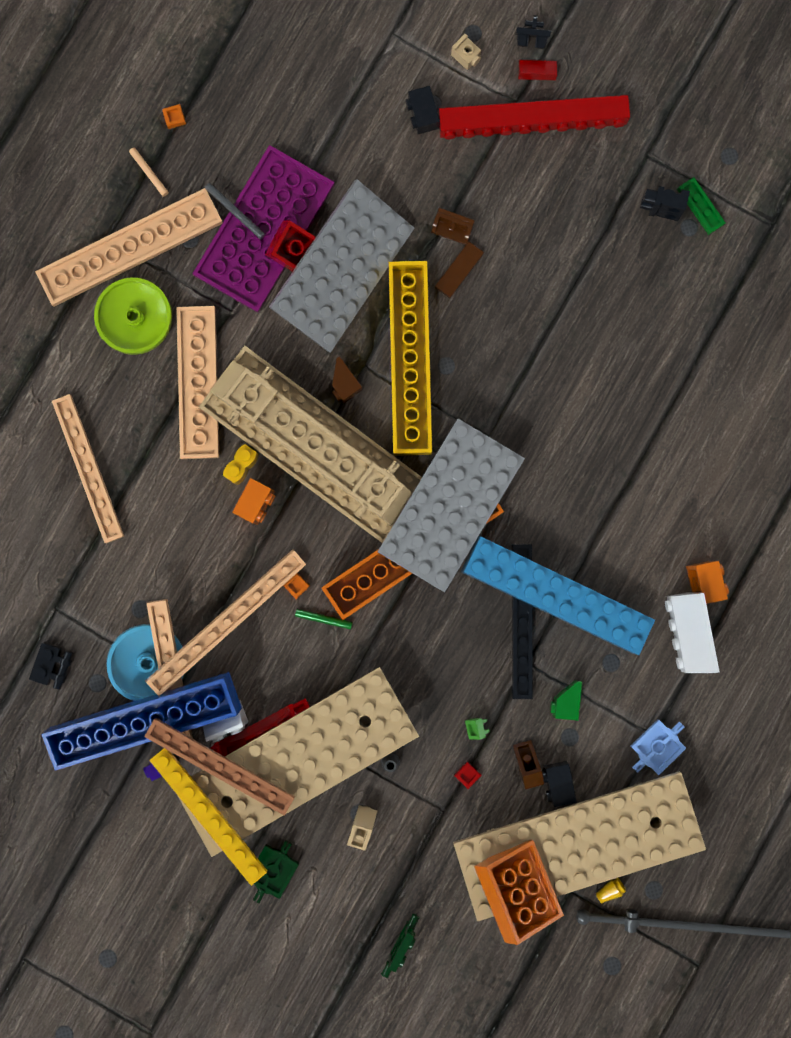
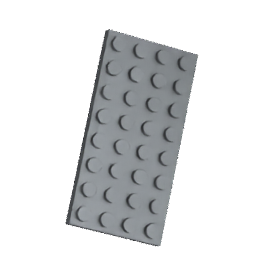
M358 179L354 180L269 308L327 352L331 353L389 267V262L393 261L414 230V227Z
M457 419L379 548L378 553L445 593L525 458L462 420Z

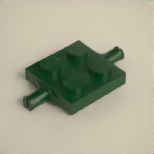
M285 840L280 850L274 849L267 844L262 849L258 859L268 871L254 883L258 891L253 900H257V903H260L265 893L280 899L299 865V862L290 858L287 854L292 845L291 842L286 847L288 841Z
M413 913L409 922L407 921L381 973L383 977L389 978L391 971L396 972L398 967L402 968L406 960L405 953L408 949H412L416 941L414 930L420 919L418 915Z

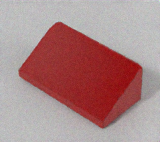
M519 60L518 79L556 80L557 61Z

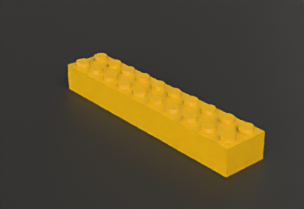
M427 261L389 262L393 456L431 455L432 430Z

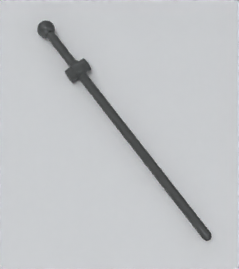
M579 909L576 914L577 922L581 925H586L589 921L624 924L625 931L635 933L639 926L791 939V930L638 917V911L634 909H627L624 916L589 913L586 909Z

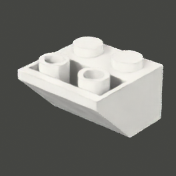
M243 706L237 716L204 725L206 742L212 740L214 743L224 739L229 732L231 735L243 731L248 723Z

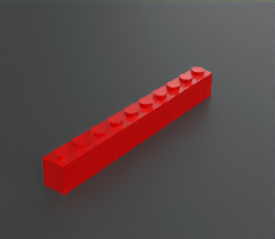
M628 95L439 108L440 138L450 140L460 136L472 138L475 135L490 137L493 134L506 136L516 132H520V134H528L531 131L546 133L550 130L562 132L573 128L584 130L587 127L602 129L606 126H614L619 128L627 125L630 119Z

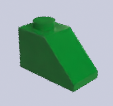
M574 680L554 697V702L551 701L550 713H553L555 719L579 721L582 681Z

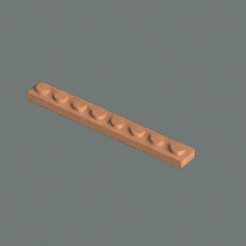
M157 718L153 720L144 736L284 816L295 798L292 794Z

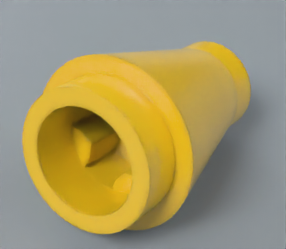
M616 878L610 880L595 894L602 904L606 901L622 897L626 889L621 880Z

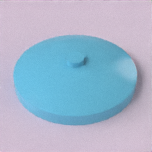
M150 624L134 626L121 633L112 643L107 655L106 666L110 682L122 696L133 701L156 695L145 682L146 679L158 670ZM174 635L176 649L178 652L183 646L181 645L178 638Z

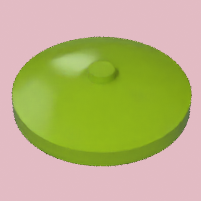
M124 278L112 283L101 293L94 310V322L100 337L111 348L124 354L137 355L155 349L164 341L171 328L172 310L167 297L158 286L141 278Z

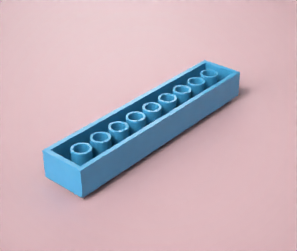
M481 536L473 544L461 570L466 575L632 654L640 655L655 622L654 619Z

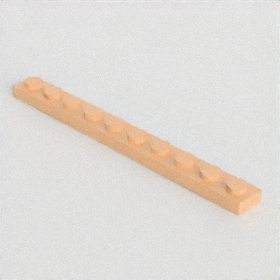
M291 550L146 679L145 682L158 696L163 694L306 565L305 562L294 550Z

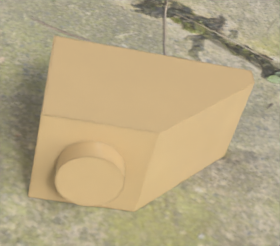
M358 806L347 842L348 846L366 850L377 810L367 806Z

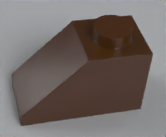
M339 356L336 359L332 383L334 391L332 393L338 401L342 400L346 403L363 389Z
M529 740L513 745L525 790L544 785L542 770L532 741Z

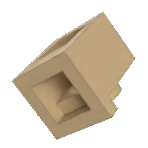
M466 34L452 46L451 56L467 70L471 66L475 67L481 60V49Z

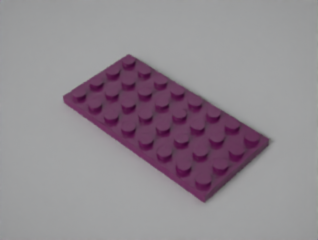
M269 145L234 203L245 216L265 233L264 238L260 240L239 219L229 212L192 273L193 276L259 313L286 268L265 255L282 221L290 220L308 231L335 186V182Z

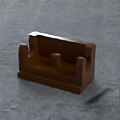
M439 208L431 233L467 245L475 220Z

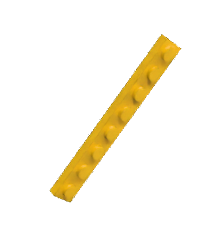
M163 748L149 760L251 886L267 873L268 870L172 752Z

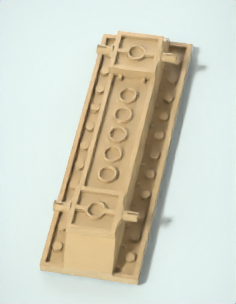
M246 346L242 348L236 358L226 368L211 388L209 394L199 405L200 409L381 543L384 542L422 479L420 475Z
M378 667L225 757L295 796L286 812L287 814L418 738L419 734L383 671ZM204 770L191 776L241 839L246 838L283 816ZM180 799L211 857L222 852V849Z
M680 771L647 782H640L631 787L500 828L489 829L487 832L453 842L477 922L494 917L474 866L493 855L529 840H533L556 897L706 850Z

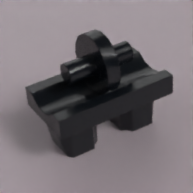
M533 15L532 21L525 20V26H530L531 28L517 27L515 33L517 35V46L527 47L529 37H535V48L545 49L551 31L536 29V27L543 28L544 22L537 21V15Z

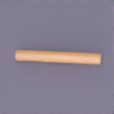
M135 147L131 148L129 153L163 197L169 193L137 149Z

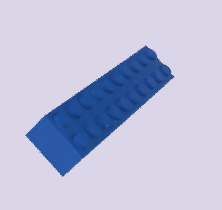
M227 672L165 691L160 696L157 694L52 726L41 735L54 769L59 770L151 742V740L144 736L155 718L180 732H184L237 716L242 706L231 675Z

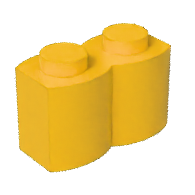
M246 444L242 445L235 453L234 460L225 467L223 476L236 485L240 484L246 478L248 469L252 468L258 461L259 454Z

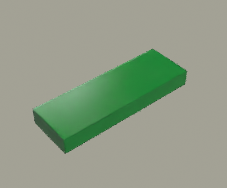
M694 177L677 188L679 193L682 189L690 191L687 205L708 235L726 224Z

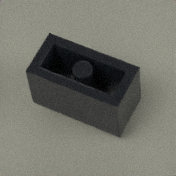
M426 86L408 91V99H405L407 110L412 112L413 117H410L412 128H416L417 134L439 129L440 120L431 87Z
M563 761L544 765L545 771H542L544 783L548 784L549 789L546 791L547 801L551 802L554 807L577 803L569 763Z

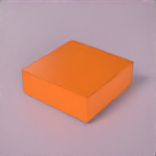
M180 104L162 109L168 129L186 124Z
M298 572L283 585L295 599L310 587Z

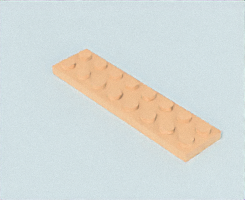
M177 307L180 459L219 458V422L199 408V405L218 380L216 307Z

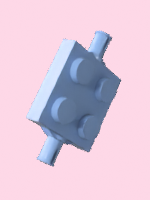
M657 719L630 745L640 758L632 768L639 773L646 765L660 775L686 749L677 736L685 728L684 725L678 722L670 729Z

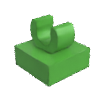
M474 718L465 720L469 739L480 740L486 738L485 734L490 731L489 729H484L483 723H486L487 719Z

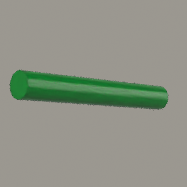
M296 609L295 617L350 630L353 623Z

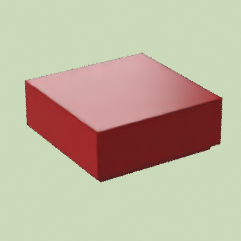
M468 761L454 774L467 789L482 776Z

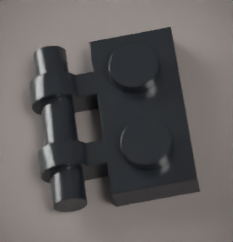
M44 642L41 643L29 680L49 685L51 679L55 681L53 688L60 690L62 683H65L67 678L65 674L68 666H71L73 653L65 651L64 657L59 656L62 648ZM60 663L59 671L55 673L56 664Z

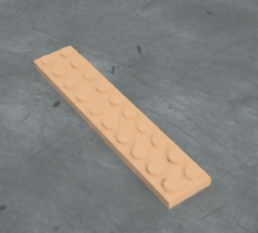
M204 188L35 272L51 305L55 307L221 225L223 222L207 190Z

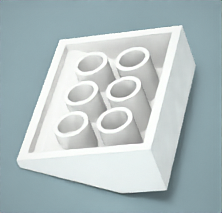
M686 592L666 596L665 607L667 612L670 613L669 628L674 633L672 644L678 654V658H676L678 669H681V672L718 673L719 666L704 593Z

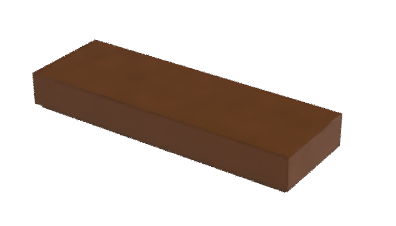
M468 242L436 284L435 288L450 299L483 256L484 252L471 242Z

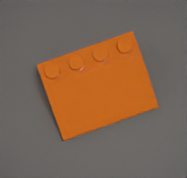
M533 840L526 841L493 855L474 866L505 943L519 945L564 916Z

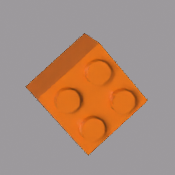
M250 478L232 513L253 524L258 525L259 522L262 523L267 515L265 512L267 506H271L276 498L274 495L275 491Z
M707 561L686 566L692 592L704 593L706 604L728 599L729 589L727 584L724 583V568L719 561Z

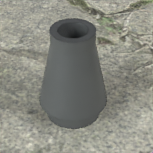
M390 753L381 759L382 768L387 772L396 771L400 766L399 757L395 753ZM392 762L394 763L393 767H389L387 763Z

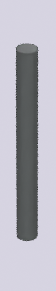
M211 183L205 186V189L260 240L264 238L265 233Z

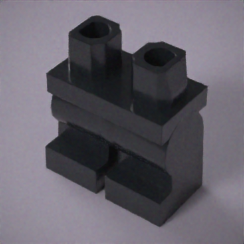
M659 186L657 191L646 190L645 195L642 197L640 208L650 210L648 216L654 217L656 214L662 218L679 221L686 210L690 191L682 189L680 194H676L671 189L664 190L665 187Z

